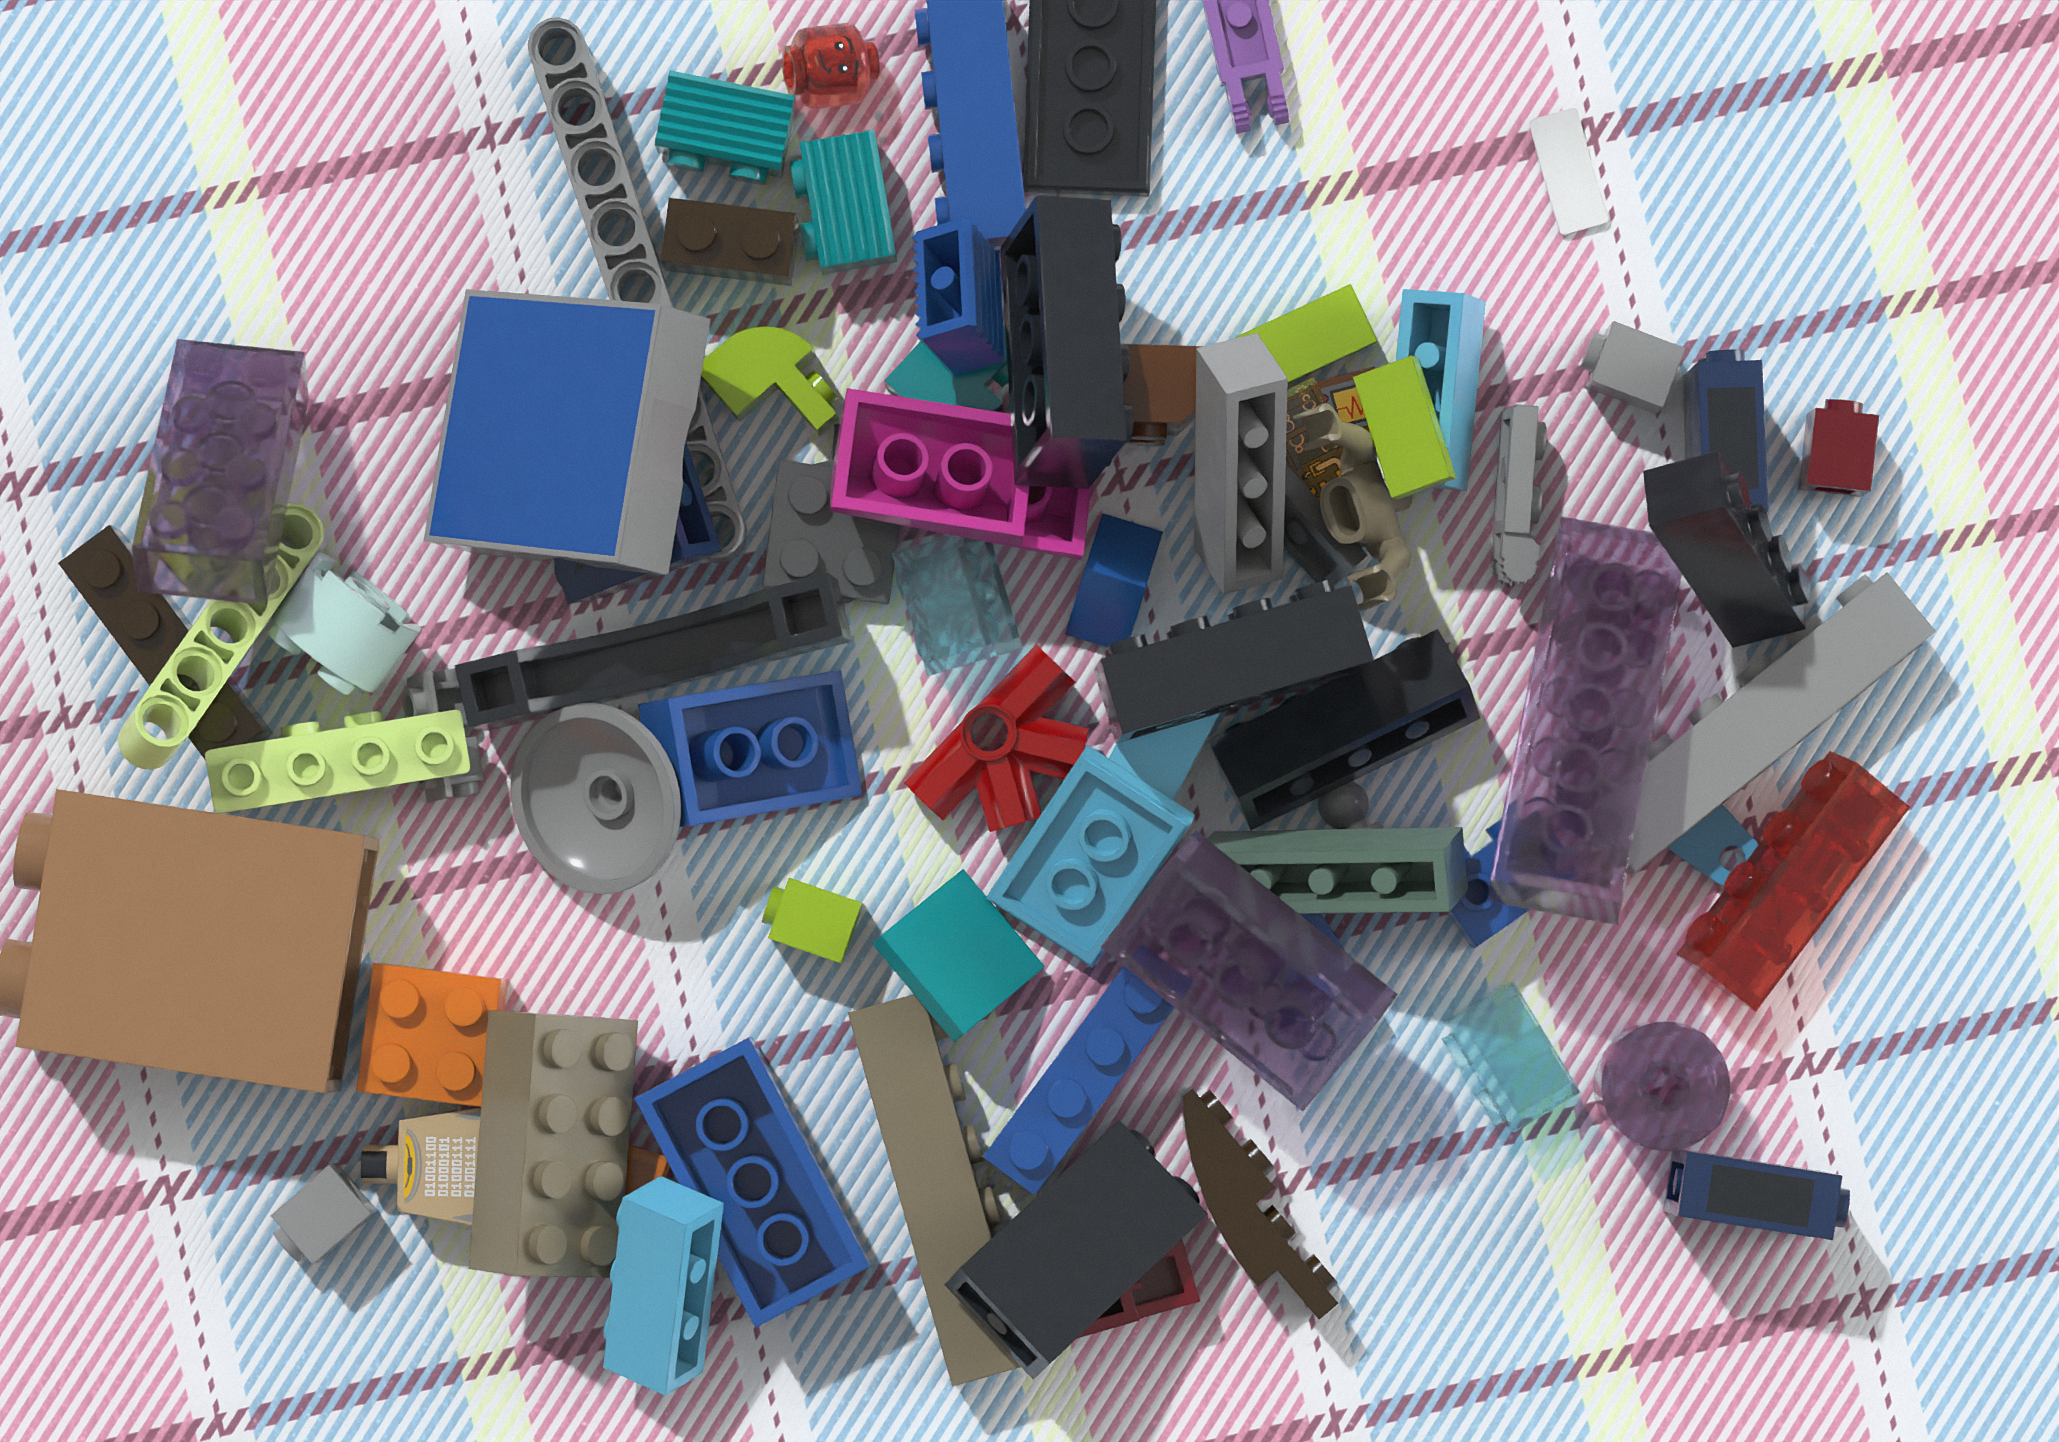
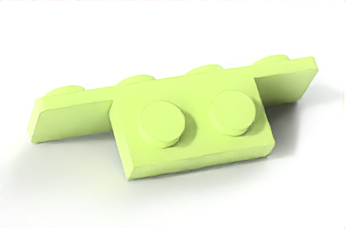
M450 710L384 721L382 711L367 712L344 717L346 728L320 732L318 721L281 727L282 738L208 750L205 753V760L214 811L224 814L466 774L470 770V761L462 714L459 710Z

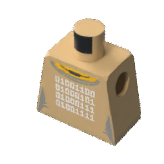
M481 1107L400 1120L398 1145L362 1146V1183L397 1184V1211L472 1225Z

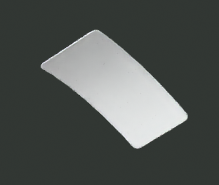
M1570 108L1530 120L1529 125L1560 233L1567 235L1606 224L1609 218L1593 169L1578 110Z

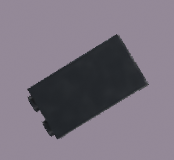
M1120 1120L964 1263L944 1284L1033 1380L1208 1215L1199 1205L1200 1199L1193 1187L1184 1179L1172 1176L1155 1158L1156 1153L1151 1143L1138 1131L1129 1130Z

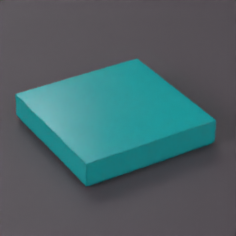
M964 869L872 943L954 1043L1045 967L992 902L986 899L987 896Z

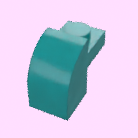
M1005 325V359L1002 363L955 376L920 341L884 380L886 388L895 396L1001 412L1003 410V402L988 388L994 381L1002 388L1008 384Z

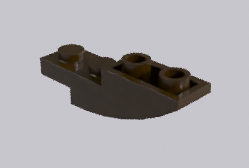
M1190 1087L1181 1094L1183 1128L1196 1180L1215 1225L1233 1255L1257 1287L1278 1271L1320 1320L1339 1304L1329 1292L1338 1282L1314 1254L1306 1261H1303L1289 1245L1288 1241L1297 1233L1273 1204L1264 1212L1256 1205L1257 1202L1275 1188L1266 1177L1275 1169L1274 1165L1252 1139H1249L1242 1146L1239 1145L1225 1128L1234 1118L1210 1089L1199 1097L1193 1088Z

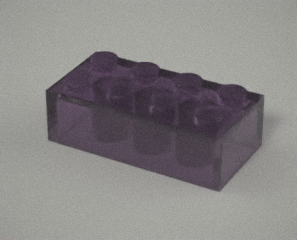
M177 339L132 543L138 592L268 605L309 401L305 352Z
M1196 830L1172 856L1100 946L1302 1112L1378 1023L1398 995Z

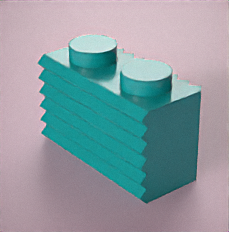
M670 70L655 137V147L658 153L668 155L666 164L687 171L703 172L705 163L730 167L728 176L732 179L765 185L768 175L782 178L797 107L795 95Z
M875 130L800 142L802 159L790 161L796 199L808 197L812 222L800 223L806 260L819 259L822 275L897 262Z

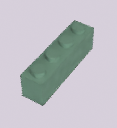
M1463 827L1214 831L1193 853L1199 915L1450 912L1468 890Z

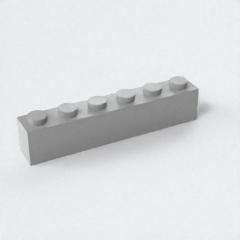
M1888 572L1874 583L1866 574L1860 577L1836 597L1842 605L1839 611L1825 622H1822L1818 615L1814 614L1805 621V630L1793 632L1786 637L1793 646L1775 662L1767 654L1761 656L1736 677L1743 685L1740 690L1724 702L1717 693L1711 696L1687 716L1693 725L1691 729L1676 741H1673L1665 733L1637 756L1644 765L1625 781H1623L1618 773H1615L1587 796L1594 806L1586 812L1584 819L1631 876H1634L1934 635L1936 630Z

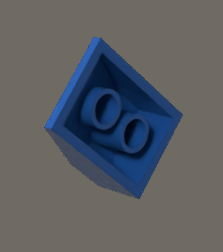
M841 670L638 704L641 723L659 741L673 766L681 799L680 827L862 795Z

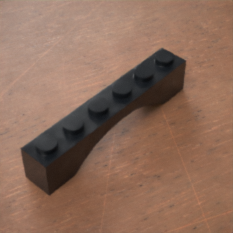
M826 573L765 588L718 605L656 622L565 642L513 650L454 666L468 727L486 732L543 718L567 706L580 703L600 704L853 642L839 581L834 576Z

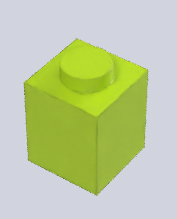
M788 878L785 890L773 886L761 922L772 926L768 939L843 964L864 903Z

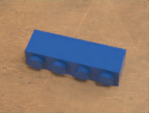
M926 0L927 8L914 10L918 47L931 46L934 71L921 72L925 110L938 109L940 134L928 135L932 173L945 172L947 196L935 198L937 225L962 217L971 218L972 224L978 225V231H983V237L989 238L990 244H994V247L1002 246L1026 211L1003 0Z
M1136 949L983 1154V1158L1035 1196L1187 991L1188 987Z

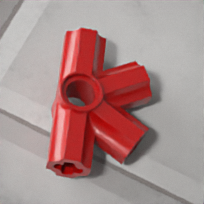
M1036 644L992 691L966 714L962 722L903 783L942 821L976 787L989 832L1038 819L1042 810L1031 772L1064 780L1087 744L1090 728L1044 717L1076 682ZM987 714H995L1001 717L1008 729L1007 740L1002 747L994 751H984L979 748L972 736L973 726L977 719Z

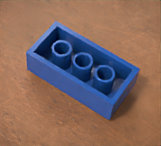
M753 1037L744 1039L634 1098L679 1184L724 1203L717 1256L755 1328L871 1266V1259Z

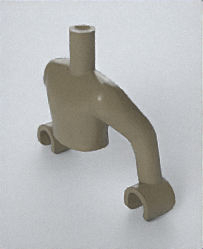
M1324 403L1292 417L1294 423L1302 422L1308 431L1309 442L1302 444L1304 451L1308 452L1329 443L1344 447L1340 460L1341 474L1339 477L1327 482L1321 489L1320 507L1323 520L1330 534L1342 544H1360L1366 548L1374 559L1379 561L1377 565L1347 576L1348 583L1355 581L1362 590L1363 603L1357 604L1359 611L1363 612L1392 601L1396 596L1395 581L1409 567L1412 558L1411 552L1403 538L1395 512L1408 509L1412 503V495L1399 500L1391 498L1376 459L1370 433L1361 426L1340 421L1337 412L1331 405Z

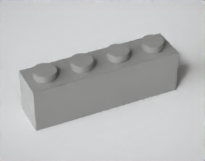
M1257 333L1196 348L1194 549L1223 594L1283 579L1288 378Z

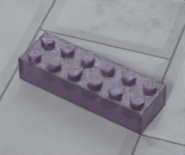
M1561 517L1490 876V902L1614 925L1619 923L1684 578L1653 532Z

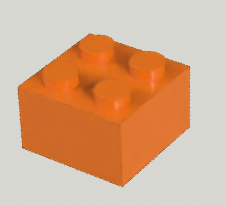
M373 963L356 1091L481 1107L489 1010L504 1011L508 979L386 963Z

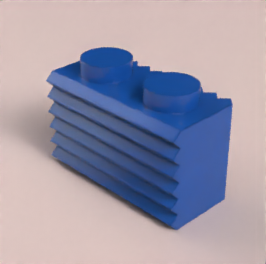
M962 217L917 231L912 237V240L916 243L912 250L917 254L913 259L917 264L913 270L917 277L913 282L918 286L914 291L918 296L915 304L919 308L915 313L919 318L915 325L920 329L916 336L942 365L955 376L1002 363L1005 359L1000 250H994V244L989 243V238L983 237V231H978V225L972 224L971 218Z

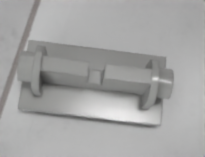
M455 668L434 672L435 683L432 670L407 678L408 689H405L403 693L405 718L459 710L462 714L463 725L468 726ZM476 736L466 738L470 761L468 773L416 782L421 790L425 789L427 803L453 797L451 786L453 787L454 798L479 794L478 782L484 781Z

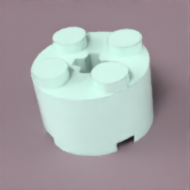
M318 553L271 616L275 623L267 633L276 643L290 653L298 656L304 650L322 664L317 672L318 675L339 692L345 695H349L352 690L361 694L365 691L375 692L420 633L421 628L417 623L402 624L409 614L368 579L352 570L345 580L331 571L338 560L329 555Z

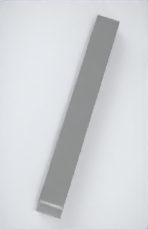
M560 17L547 18L538 23L530 33L528 40L529 56L609 300L622 301L621 291L625 282L634 276H645L655 282L654 296L648 303L663 304L674 308L589 47L578 26L570 20ZM555 37L570 38L576 45L574 56L563 65L555 66L543 60L544 46ZM583 96L595 102V113L589 122L574 126L567 124L562 119L563 108L572 98ZM597 156L610 158L615 162L616 169L614 176L609 182L604 185L593 186L582 180L583 166L588 160ZM614 216H625L635 222L634 236L628 243L622 246H611L602 241V228L607 220ZM699 385L696 410L687 432L686 442L691 457L701 455L708 457L714 462V477L708 485L702 487L710 516L721 515L728 517L735 526V534L729 545L721 548L722 552L704 558L714 563H723L738 557L745 548L748 537L747 528Z

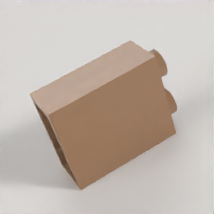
M56 789L52 815L27 812L22 820L15 848L13 866L15 887L40 891L32 942L7 939L0 953V1016L20 1019L15 1047L319 1093L341 1091L380 839L360 834Z

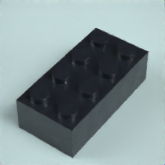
M1036 195L1000 247L1014 485L1089 489L1102 471L1110 466L1112 459L1123 445L1131 439L1134 414L1132 406L1124 402L1123 382H1125L1129 372L1130 355L1127 344L1120 342L1119 322H1121L1125 311L1126 295L1124 286L1116 282L1115 267L1121 252L1122 236L1119 225L1112 222L1111 200Z
M1329 579L1296 589V594L1289 597L1291 603L1273 608L1270 598H1263L1233 608V613L1228 615L1229 621L1210 626L1208 616H1203L1171 626V631L1166 633V640L1148 645L1145 634L1107 645L1108 650L1104 651L1105 658L1099 660L1094 673L1115 743L1125 742L1362 672L1374 661L1352 585L1335 590L1333 580Z

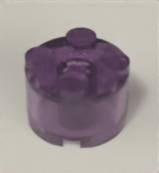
M1643 1022L1623 1030L1605 1049L1594 1073V1097L1603 1119L1622 1138L1648 1149L1674 1151L1690 1147L1702 1141L1721 1124L1730 1098V1075L1720 1050L1704 1033L1688 1025L1676 1022ZM1661 1067L1665 1076L1675 1077L1676 1088L1668 1091V1101L1662 1103L1660 1096L1648 1094L1647 1083L1657 1080L1656 1069Z

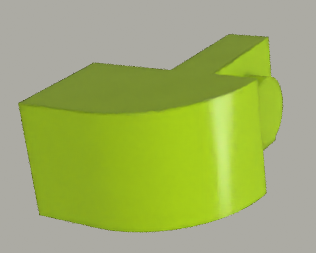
M777 327L746 329L728 338L703 361L701 378L739 422L777 389L781 391L819 436L839 420L837 413L831 407L839 399L835 392L815 370L806 377L799 371L816 356V353L806 340L793 332Z

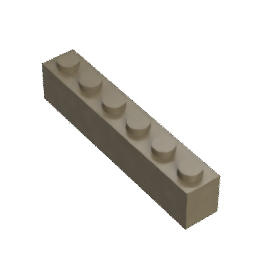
M914 994L848 1012L951 1385L953 1387L1020 1368L1021 1366L944 1285L964 1263L992 1238L989 1227L1001 1223L991 1186L979 1189L973 1171V1164L983 1162L974 1125L961 1128L955 1103L966 1100L957 1064L955 1062L944 1066L937 1041L949 1038V1036Z

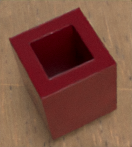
M1826 399L1824 408H1814L1806 416L1798 490L1858 497L1871 492L1879 415L1863 413V403L1842 399Z

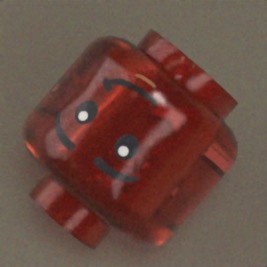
M852 23L801 28L795 33L791 45L784 46L782 51V71L786 89L790 95H798L801 102L807 108L819 109L860 103L868 93L870 80L878 79L880 63L876 45L873 41L865 42L859 29Z

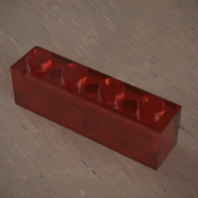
M1829 751L1824 759L1814 763L1805 773L1800 791L1787 808L1777 813L1767 823L1763 831L1762 841L1747 861L1740 863L1730 872L1724 883V891L1710 910L1693 921L1687 930L1685 943L1676 955L1728 997L1756 1012L1909 810L1910 806L1859 763Z

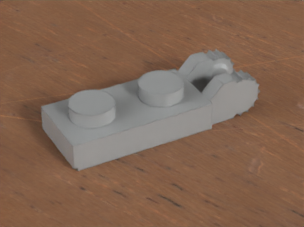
M1516 404L1501 412L1492 533V560H1494V565L1491 567L1494 571L1492 574L1496 576L1495 580H1499L1501 585L1507 584L1508 587L1512 586V584L1518 586L1520 583L1526 584L1527 580H1533V575H1537L1536 568H1539L1536 561L1540 560V547L1529 534L1530 523L1537 524L1541 515L1542 488L1539 485H1533L1535 460H1542L1545 454L1547 427L1545 422H1538L1539 406Z

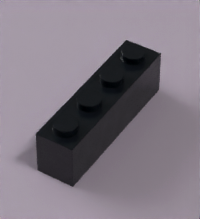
M1719 451L1643 471L1649 527L1732 648L1806 629L1803 604L1811 602V590L1806 572L1801 565L1795 567L1792 565L1784 537L1781 534L1773 536L1765 508L1761 503L1753 505L1746 480L1741 472L1732 473Z
M1436 629L1422 637L1410 638L1402 642L1395 650L1375 659L1362 672L1332 680L1307 693L1293 695L1277 708L1250 721H1243L1230 726L1223 734L1209 740L1208 744L1229 791L1252 831L1480 719V715L1469 682L1441 633Z

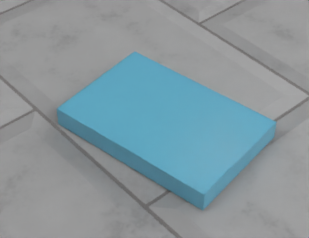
M1087 745L991 888L986 899L1093 968L1191 825L1195 814Z

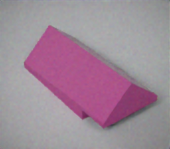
M847 388L831 474L830 511L1082 561L1091 486L1089 489L1014 485L1010 414Z

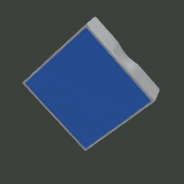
M466 289L423 541L476 554L537 561L561 558L599 568L668 575L683 488L682 466L687 432L696 410L710 319L663 304Z

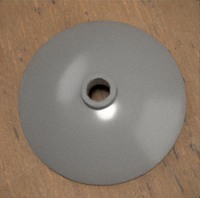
M580 703L561 708L546 715L529 730L523 739L514 759L511 774L512 809L517 827L526 846L548 873L576 890L593 894H612L628 890L645 882L663 866L674 847L680 827V791L673 766L665 750L655 736L641 722L626 712L612 706L598 703ZM615 782L621 790L622 798L616 793Z

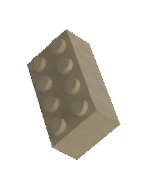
M489 1010L469 1269L513 1276L610 1278L611 1267L616 1259L619 1233L616 1217L622 1203V1198L625 1197L638 1020Z

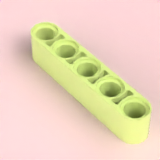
M297 503L279 506L270 515L122 725L118 734V746L123 757L130 764L149 770L163 767L171 760L319 549L324 538V526L319 516L311 508ZM277 534L290 537L298 549L286 547L279 540ZM244 580L257 583L264 590L266 596L252 593L246 587ZM210 627H218L225 630L231 636L233 644L220 641L213 634ZM177 674L191 677L197 682L200 691H192L185 688L180 683ZM143 722H151L158 725L164 731L167 740H159L152 737L145 730Z

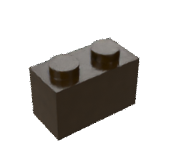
M669 198L661 262L665 270L671 272L792 286L799 230L797 214Z

